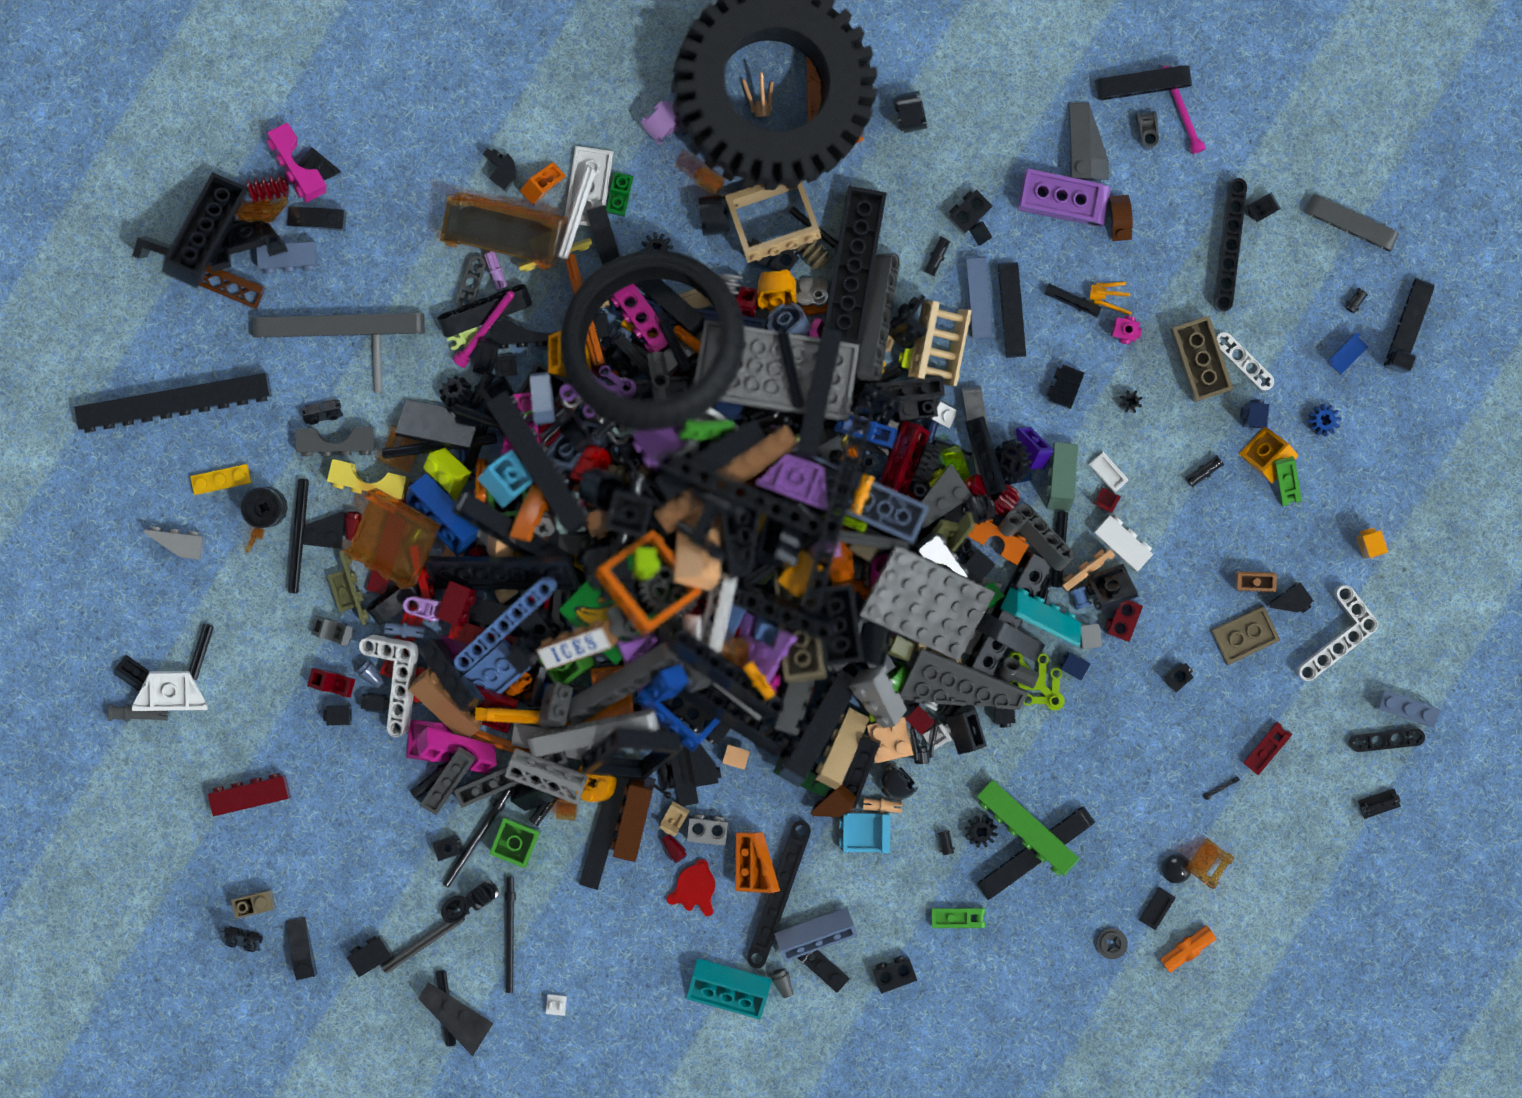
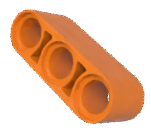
M842 527V530L850 531L848 527ZM840 542L842 556L834 557L830 570L832 582H841L854 578L853 555L850 551L851 546H849V543Z

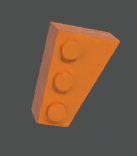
M744 831L736 833L735 891L761 893L780 891L763 832Z

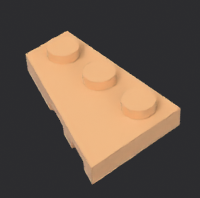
M1099 550L1093 555L1094 560L1090 563L1085 561L1078 567L1080 571L1074 575L1071 572L1063 578L1064 583L1062 587L1065 591L1070 590L1085 579L1090 572L1101 567L1105 560L1108 558L1112 559L1115 556L1112 550Z

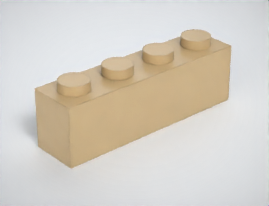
M851 708L845 713L843 712L838 721L840 723L838 728H835L830 736L832 742L830 746H826L823 752L825 758L823 762H819L815 772L818 774L815 780L835 790L842 784L869 722V717Z

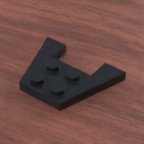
M261 214L233 222L211 263V269L215 272L232 267L231 254L258 248L263 245H267L269 257L288 252L284 242Z

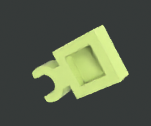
M479 327L459 333V335L447 337V341H456V343L451 344V350L458 349L462 344L466 348L478 332Z

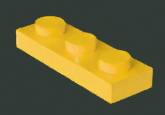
M248 464L190 476L194 495L252 483Z

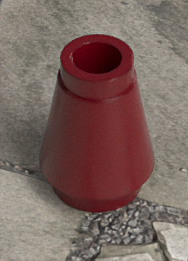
M348 511L346 516H344L347 540H357L364 519L362 518V513Z
M668 834L661 840L670 861L673 860L675 864L688 855L685 852L686 849L671 834Z

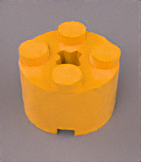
M789 270L762 272L760 274L757 286L758 305L761 309L764 310L766 308L771 312L780 304L791 305L790 303H797L796 280Z
M582 766L577 770V772L582 773ZM584 774L588 776V779L580 797L583 801L603 802L614 794L617 785L616 777Z

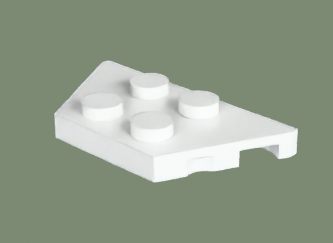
M150 671L132 705V711L208 710V705L189 671Z

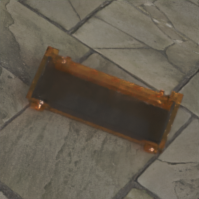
M456 192L448 195L440 241L446 242L445 245L449 247H457V245L464 244L531 260L538 264V268L548 270L556 265L557 254L569 217L464 192Z

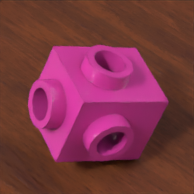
M1125 316L1124 319L1115 318L1111 337L1119 339V343L1130 345L1131 342L1134 343L1136 338L1140 339L1142 328L1139 327L1140 322H1136V318ZM1125 327L1130 329V333L1125 331Z

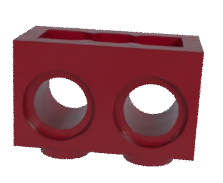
M1128 600L1120 603L1121 608L1113 610L1112 619L1108 618L1104 629H1107L1106 634L1130 642L1143 605ZM1128 604L1131 607V612L1125 616L1122 614L1121 608L1123 605ZM1119 622L1124 625V631L1120 634L1114 630L1115 625Z

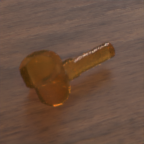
M256 528L252 531L250 542L245 549L247 553L250 552L256 539H263L264 529Z

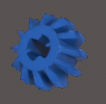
M1321 404L1320 409L1317 406L1313 408L1315 413L1309 412V416L1313 417V419L1307 422L1309 424L1314 423L1310 430L1313 431L1317 428L1316 435L1319 436L1323 432V436L1327 437L1328 431L1334 434V428H1340V425L1335 423L1341 420V417L1335 418L1339 411L1334 410L1331 412L1333 409L1332 405H1329L1326 409V405ZM1326 415L1328 423L1323 425V421L1320 418Z

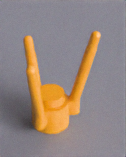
M1126 282L1096 283V285H1091L1090 300H1094V304H1100L1127 315L1132 314L1128 310L1101 300H1105L1106 295L1129 297L1130 293L1107 291V288H1104L1126 285Z

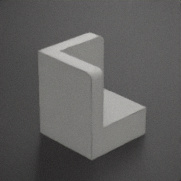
M1099 624L1081 625V649L1102 647Z

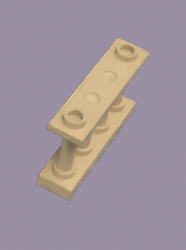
M923 300L919 323L927 331L924 336L917 339L914 343L908 377L925 379V374L936 377L943 376L944 385L957 387L972 310L958 309L956 314L940 310V302ZM937 317L956 321L954 332L936 329ZM933 336L952 340L950 352L932 348ZM929 355L948 359L946 371L928 367Z

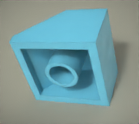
M512 449L487 467L477 478L502 508L535 482L524 463Z

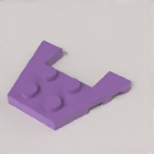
M746 610L739 624L740 633L738 636L736 667L746 673L742 668L753 661L760 673L766 676L765 680L769 684L779 668L778 663L782 657H786L789 652L788 647L796 641L797 637L787 631L780 630L775 647L763 641L755 640L752 634L758 616Z

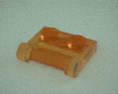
M393 424L390 427L391 433L385 448L393 447L396 441L395 431L397 426ZM402 437L399 446L418 444L423 441ZM417 454L394 457V460L384 459L382 455H379L378 461L410 473Z
M1206 838L1185 869L1208 887L1215 889L1219 878L1227 866L1233 862L1234 857ZM1218 857L1222 861L1210 877L1207 873Z

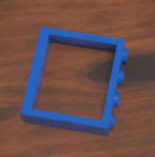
M647 686L634 700L643 710L654 709L658 723L665 727L668 732L679 733L682 745L692 752L720 723L715 718L697 736L660 702L655 703L654 699L649 695Z

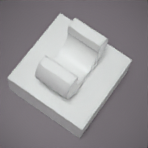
M548 994L546 1014L565 1016L567 996Z

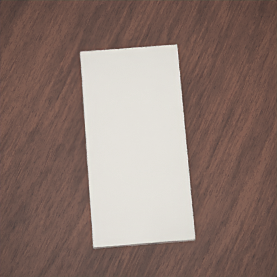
M575 146L564 223H568L586 167L594 169L595 176L579 225L591 227L586 212L587 209L601 205L606 207L614 151Z

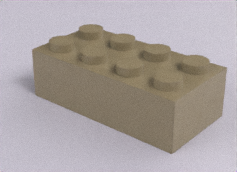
M1210 316L1170 329L1193 402L1234 390Z

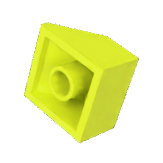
M446 448L431 452L423 466L426 474L429 477H433L437 481L438 486L450 494L454 502L457 501L471 472Z

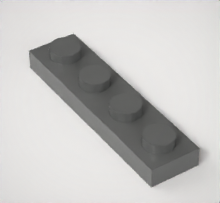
M459 746L422 800L420 806L437 815L476 756Z

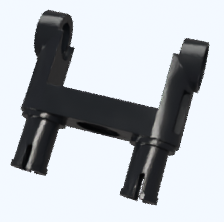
M695 485L692 488L694 493L690 492V496L704 503L695 527H692L681 520L677 524L680 528L676 527L675 531L688 537L690 543L708 552L707 555L710 558L724 561L727 553L723 550V547L707 538L720 508L730 514L732 512L737 515H744L746 506L740 502L728 500L716 492L709 493Z

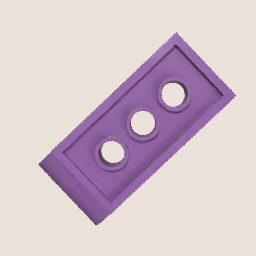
M1027 169L1023 177L1017 210L1103 227L1111 188L1096 182ZM1037 190L1044 191L1045 197L1039 196ZM1056 194L1063 195L1064 201L1058 200ZM1075 198L1082 199L1083 205L1077 204Z

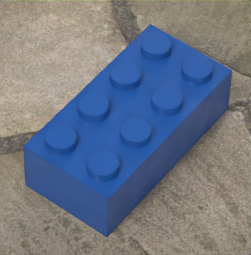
M424 474L408 488L405 504L456 556H460L475 543L479 529L453 513L452 509L455 502L447 491H443L438 486L437 481L433 477Z

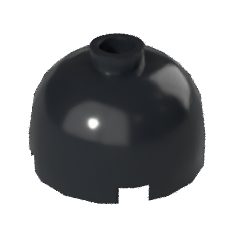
M891 761L881 773L880 783L883 786L881 791L888 798L892 796L898 800L907 799L918 790V787H913L915 784L914 780L902 767L898 770L895 767L897 763Z

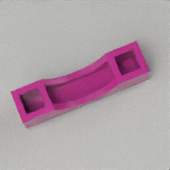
M288 122L267 132L266 145L270 151H274L276 154L275 158L278 165L284 167L288 181L294 183L298 197H302L305 203L325 194L326 183L318 170L305 169L294 162L291 154L297 147V136Z
M426 727L417 737L419 757L437 761L445 752L455 754L460 746L476 756L469 767L472 771L488 774L497 764L495 745Z

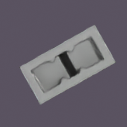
M694 814V817L689 818L687 842L726 846L728 821H724L725 817L721 816L705 819V815ZM696 823L702 824L704 827L703 832L695 833L693 825ZM715 825L723 828L721 835L713 834L712 828Z

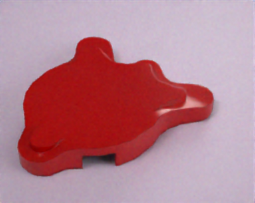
M700 859L694 865L681 872L677 880L676 889L667 896V902L670 905L681 903L688 911H691L694 905H699L705 916L713 914L711 897L715 890V879L709 870L706 860Z

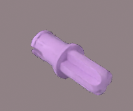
M495 251L485 253L484 256L490 270L488 273L492 275L496 290L507 287L508 284L502 272L503 267L501 268Z

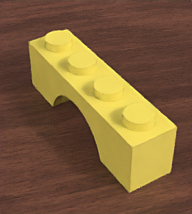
M332 459L327 482H331L332 487L343 489L344 486L351 487L350 491L362 494V490L368 491L369 496L380 498L381 495L388 496V501L399 503V499L405 500L410 478L387 473L382 480L370 484L364 482L359 477L355 464Z

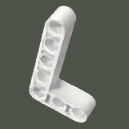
M1338 586L1334 591V597L1354 623L1298 666L1297 675L1300 679L1305 681L1315 679L1377 630L1378 622L1350 586ZM1344 588L1348 591L1346 599L1340 597V591ZM1354 604L1360 606V612L1356 615L1351 610ZM1367 619L1372 622V627L1369 630H1366L1363 626L1364 621ZM1351 631L1357 634V638L1353 642L1348 639V634ZM1336 643H1339L1342 648L1338 654L1333 651V646ZM1320 655L1326 657V663L1322 666L1317 661ZM1305 667L1311 669L1309 677H1304L1302 674V670Z
M370 635L360 641L359 649L361 653L367 656L394 661L387 731L390 736L399 737L410 728L414 695L409 691V687L413 679L416 678L418 647L410 641ZM368 641L373 644V649L369 647ZM386 645L390 646L391 652L387 650ZM404 649L409 651V656L405 654ZM402 667L407 670V675L403 673ZM400 686L404 687L405 693L400 690ZM398 704L402 706L403 712L399 710ZM396 723L401 726V731L397 729Z

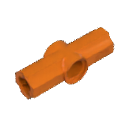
M1206 925L1192 936L1185 937L1183 942H1178L1176 947L1161 957L1160 960L1171 973L1184 962H1189L1197 957L1202 949L1217 938Z

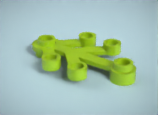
M1015 650L1008 654V657L1018 655L1020 666L1030 669L1023 661L1022 654ZM1042 653L1037 659L1039 663V677L1034 688L1018 683V687L1025 690H1040L1046 696L1033 697L1027 694V696L1031 697V702L1028 704L1023 702L1024 705L1046 704L1049 709L1056 711L1061 709L1065 703L1064 696L1059 692L1062 671L1059 668H1053L1050 671V676L1052 677V689L1050 690L1046 686V666L1049 662V657ZM1041 656L1046 657L1047 660L1045 663L1040 662L1039 659ZM1054 670L1059 671L1060 674L1058 677L1053 676ZM1054 697H1057L1059 700L1056 705L1051 702Z

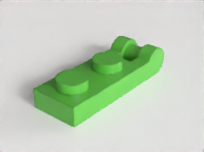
M691 420L685 422L684 428L680 430L678 436L683 441L723 439L722 437L726 433L733 431L736 426L733 420L694 422Z
M1291 456L1274 461L1282 507L1288 506L1291 502H1302L1294 457Z
M931 908V927L986 928V921H984L986 908ZM971 915H976V921H971Z

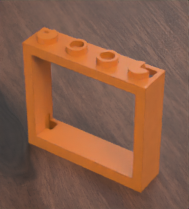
M654 530L598 568L595 576L642 636L648 634L691 603L702 592L700 588L682 584L689 594L652 621H649L614 577L610 569L634 553L636 548H641L648 542L654 549H657V553L674 573L675 553L666 547L663 538L656 534Z

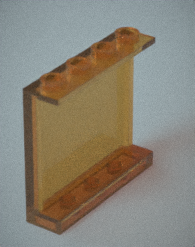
M378 488L369 490L365 497L369 499L354 539L350 548L344 549L343 552L348 554L350 559L365 564L364 566L367 569L377 571L384 579L394 581L398 587L402 589L413 587L417 583L441 525Z

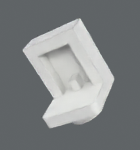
M936 400L938 417L929 419L950 428L957 410Z
M939 723L934 750L953 740L948 724ZM934 727L923 734L929 745Z

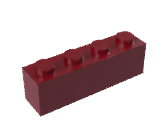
M280 773L268 775L269 779L262 780L259 777L251 779L250 784L245 785L242 782L231 784L232 788L224 789V786L212 788L213 792L208 794L213 817L291 798L286 775L281 776Z

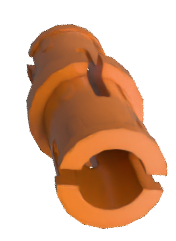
M526 672L501 694L507 693L505 696L510 698L523 692V688L531 683L532 677L526 680L531 675Z

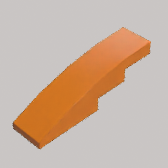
M536 482L532 484L517 515L510 534L514 539L530 542L535 526H540L544 510H549L550 504Z

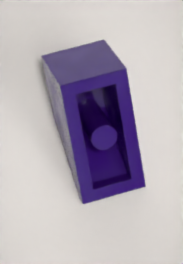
M1032 427L1017 428V442L1021 441L1022 446H1027L1026 453H1031L1028 459L1032 460V463H1029L1028 466L1031 470L1045 469L1053 449Z

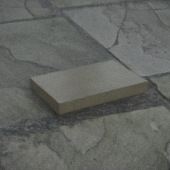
M1264 605L1211 630L1227 665L1281 641Z

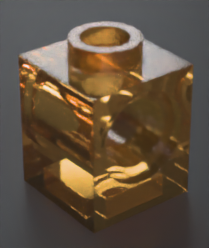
M558 798L556 819L575 821L577 819L578 805Z

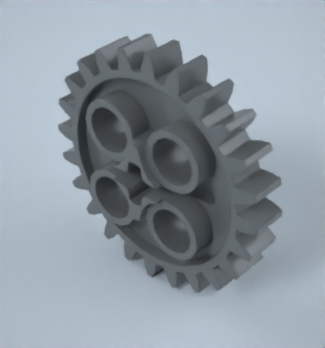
M662 558L660 559L659 571H656L653 578L647 580L639 579L642 582L637 585V587L643 589L638 595H644L641 602L648 603L646 609L652 607V614L658 611L659 615L675 604L672 597H677L681 600L689 594L684 586L673 579L670 586L672 591L667 596V603H664L669 590L667 585L671 582L673 573ZM659 572L664 573L667 579L661 578ZM654 590H658L661 593V597L656 596ZM700 596L673 615L674 619H677L679 614L683 617L686 615V612L690 613L693 610L692 607L697 605L696 601L700 599Z

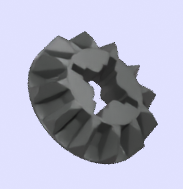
M1114 928L1104 930L1098 936L1096 943L1099 953L1107 959L1120 958L1128 947L1125 934ZM1113 938H1115V943L1117 944V946H1119V948L1112 946L1111 949H1109V944L1105 941V939L1113 940Z

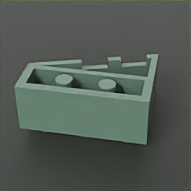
M1058 442L1054 444L1053 452L1049 460H1052L1051 467H1048L1047 478H1050L1049 485L1046 488V496H1048L1047 509L1070 511L1075 496L1078 444Z

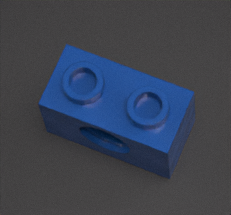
M681 664L662 670L647 686L648 692L655 703L675 697L689 680Z

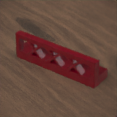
M903 421L880 480L883 483L882 486L897 493L900 488L899 493L906 496L930 431L920 425Z

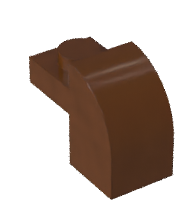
M1129 195L1109 196L1112 241L1132 240L1133 216Z

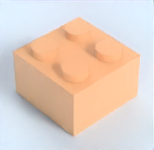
M904 716L893 727L882 728L877 722L867 724L868 735L881 741L874 759L875 763L913 755Z

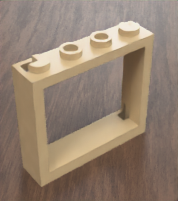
M802 182L797 187L786 189V184H780L775 190H765V184L761 183L753 188L749 187L725 196L748 263L755 260L760 261L762 258L770 255H778L780 252L788 249H796L800 245L813 243L814 240L821 238L817 221ZM798 188L811 227L749 247L736 209Z

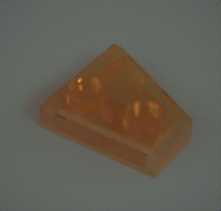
M281 196L280 201L270 203L269 199H266L264 202L245 203L237 213L238 220L273 222L289 203L288 198Z

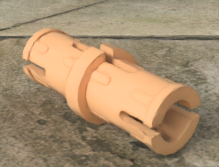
M864 798L863 803L871 804V806L863 805V810L880 811V813H902V808H894V806L902 807V801H887L885 798H881V800Z

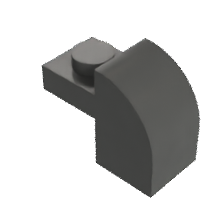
M316 616L311 634L343 646H348L352 639L353 628L350 625Z

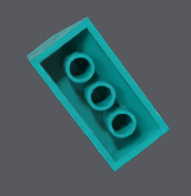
M1020 587L1018 590L1010 588L1000 609L1077 647L1080 646L1081 622L1075 620L1076 615L1068 611L1063 614L1059 612L1060 607L1052 603L1047 606L1043 604L1044 599L1036 595L1031 598L1028 596L1029 592Z
M697 958L686 999L760 1020L772 979Z

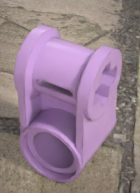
M418 596L409 597L404 601L403 607L408 614L427 620L439 621L436 615L441 601ZM411 600H415L418 603L416 610L410 608L409 603Z

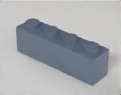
M847 907L774 933L784 962L857 936Z

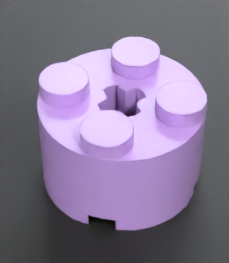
M661 101L655 106V112L651 116L647 115L641 121L642 128L658 145L664 143L662 139L665 136L668 137L679 129L681 118L679 114H674L671 101Z

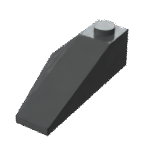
M1069 103L1070 177L1081 180H1109V160L1090 104Z

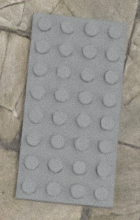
M708 320L704 322L695 383L706 373L715 358L720 341V322ZM744 326L745 345L742 362L735 380L719 401L805 415L821 339L789 334L804 400L802 406L794 407L779 344V332ZM840 343L825 418L848 422L859 345Z

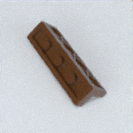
M211 265L209 266L207 272L212 275L207 276L205 274V278L202 279L199 286L254 309L258 308L266 289L265 287L224 270L213 272ZM218 276L223 285L214 288L211 286L209 279ZM233 283L237 284L240 293L231 295L226 286ZM250 291L258 293L254 304L247 301L245 293Z

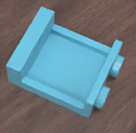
M844 813L843 817H839V829H843V837H839V848H843V853H890V813Z

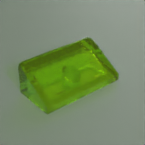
M959 445L941 451L946 468L952 463L962 480L971 477Z

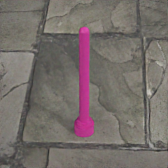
M1170 90L1190 138L1189 149L1192 155L1206 149L1204 141L1201 142V139L1197 137L1179 90Z
M512 291L507 292L466 348L457 352L452 358L458 366L465 368L470 362L469 358L472 351L513 299L514 293Z

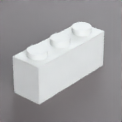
M1108 515L1093 533L1133 570L1138 572L1152 557L1153 554L1150 552L1152 548L1144 541L1140 543L1136 539L1137 534L1130 528L1126 530L1121 526L1123 522L1114 515L1112 517Z

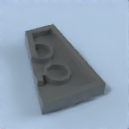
M952 463L948 465L945 472L920 501V503L929 506V511L922 524L923 528L972 497V494Z

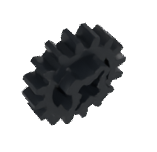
M1016 440L1003 441L1002 445H998L999 451H995L1004 481L1016 482L1023 480V477H1027L1026 471L1031 470L1028 464L1032 463V460L1028 459L1031 453H1026L1027 446H1022V442H1016Z

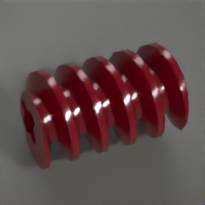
M277 174L276 180L273 179L272 175H269V181H266L264 176H262L261 183L258 182L257 178H254L253 184L247 179L248 192L254 203H257L259 198L264 202L266 195L269 200H273L274 194L277 199L281 198V193L284 197L289 196V182L285 174L283 179L280 174Z

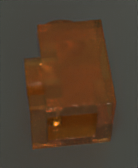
M732 638V641H724L723 657L735 666H746L750 663L748 662L749 642H744V638Z

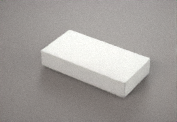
M1104 452L1088 464L1113 493L1129 481Z

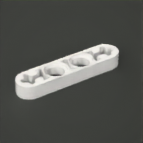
M1223 332L1216 336L1218 343L1221 342L1220 337H1227V343L1230 346L1233 343L1236 345L1227 353L1226 349L1228 347L1225 344L1222 346L1219 344L1221 352L1256 387L1263 391L1273 387V376L1229 333ZM1235 349H1239L1243 353L1240 360H1235L1232 357V352ZM1248 363L1256 365L1257 369L1254 374H1249L1246 371ZM1261 370L1263 373L1260 376L1264 379L1268 377L1270 385L1261 386L1262 380L1259 377L1255 380L1253 377L1258 375Z

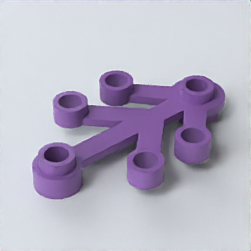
M602 366L599 370V375L602 379H609L615 385L608 386L593 375L603 387L618 396L630 398L636 392V385L632 380L620 379L611 372L608 366ZM603 370H607L609 373L607 375H603L601 372ZM570 384L563 385L560 389V397L566 402L572 401L575 397H580ZM629 387L630 390L628 392H625L623 388ZM570 392L571 396L566 397L564 394ZM586 405L583 408L584 416L591 418L595 415V411L593 410L590 414L586 413L587 409H591Z

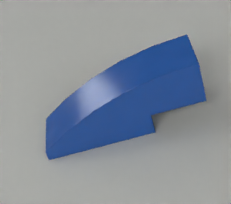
M849 415L848 422L837 420L834 431L848 436L854 416ZM871 421L866 442L893 449L898 430ZM861 430L853 432L855 438H862L864 435Z

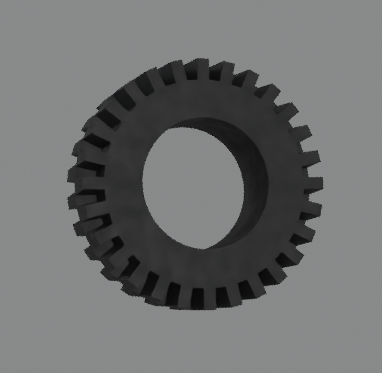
M718 0L716 4L710 3L704 8L699 19H695L680 47L673 68L675 73L671 83V93H675L672 107L674 114L680 115L679 129L682 136L689 134L691 138L689 147L695 154L701 151L706 156L704 162L706 166L711 170L716 165L724 170L722 177L730 181L736 176L744 179L743 186L753 188L757 183L765 184V190H775L780 184H786V189L797 187L804 180L807 183L817 180L823 172H830L847 156L864 133V128L871 119L873 113L871 106L877 97V89L873 88V83L877 78V67H870V61L874 55L871 45L863 47L861 41L865 32L860 25L854 29L850 26L849 21L852 14L846 8L838 13L833 9L835 0ZM759 41H778L798 49L812 61L820 79L822 98L818 114L805 125L788 131H770L751 124L734 108L726 90L725 70L727 61L731 56L744 46Z

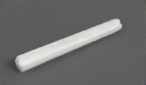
M586 167L560 244L557 255L561 259H568L595 176V170Z

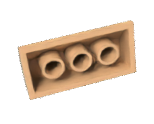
M718 512L707 539L721 546L722 525L720 513ZM700 513L685 523L695 527ZM676 532L675 582L710 591L720 581L721 561L710 558L707 555L708 552L690 543L688 537Z

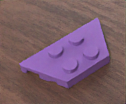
M786 454L756 482L757 486L828 511L824 467Z
M652 631L645 636L637 635L631 637L629 642L624 643L622 640L616 642L625 666L659 646L657 637ZM646 684L637 689L636 691L640 693L646 686Z

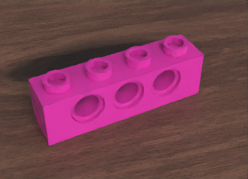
M634 284L621 289L610 298L616 308L620 307L623 313L621 315L627 323L631 322L635 327L632 329L639 339L642 337L646 342L644 347L649 354L664 352L670 348L659 326V321L661 320ZM628 299H632L635 301V305L627 307L625 302ZM638 315H645L647 317L642 323L636 321ZM650 330H655L658 332V335L655 338H650L647 336V333Z

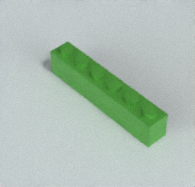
M994 780L977 796L980 800L978 804L986 811L990 809L994 813L992 817L1000 824L1004 822L1009 826L1007 830L1014 837L1019 835L1023 839L1021 843L1028 850L1033 848L1037 852L1035 856L1043 863L1047 861L1052 865L1050 870L1057 876L1061 874L1065 877L1080 861L1077 855Z

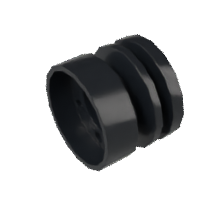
M271 487L255 488L247 492L240 506L241 515L245 522L256 528L278 525L286 517L288 510L287 500L283 493ZM268 503L267 507L270 508V510L264 511L265 508L263 507V504Z

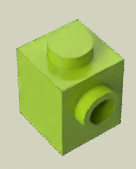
M636 548L633 553V576L643 580L653 578L656 571H659L660 561L657 559V549Z

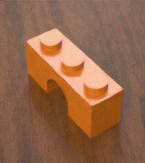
M993 519L987 520L986 523L982 522L979 525L975 523L973 531L968 534L969 538L984 545L989 537L998 536L1003 541V550L1000 556L1018 565L1029 546L1025 543L1027 541L1025 538L1018 534L1010 537L1003 535L999 527L992 523Z

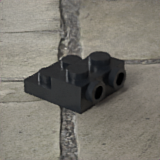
M1124 564L1087 577V593L1089 596H1094L1093 604L1097 611L1101 610L1102 614L1121 608L1120 603L1138 597V591Z

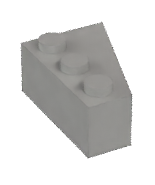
M885 665L860 670L849 685L854 695L863 703L865 709L872 714L882 728L896 726L907 711L899 693L895 692L892 687L894 684L891 678L888 679L885 673L887 671Z

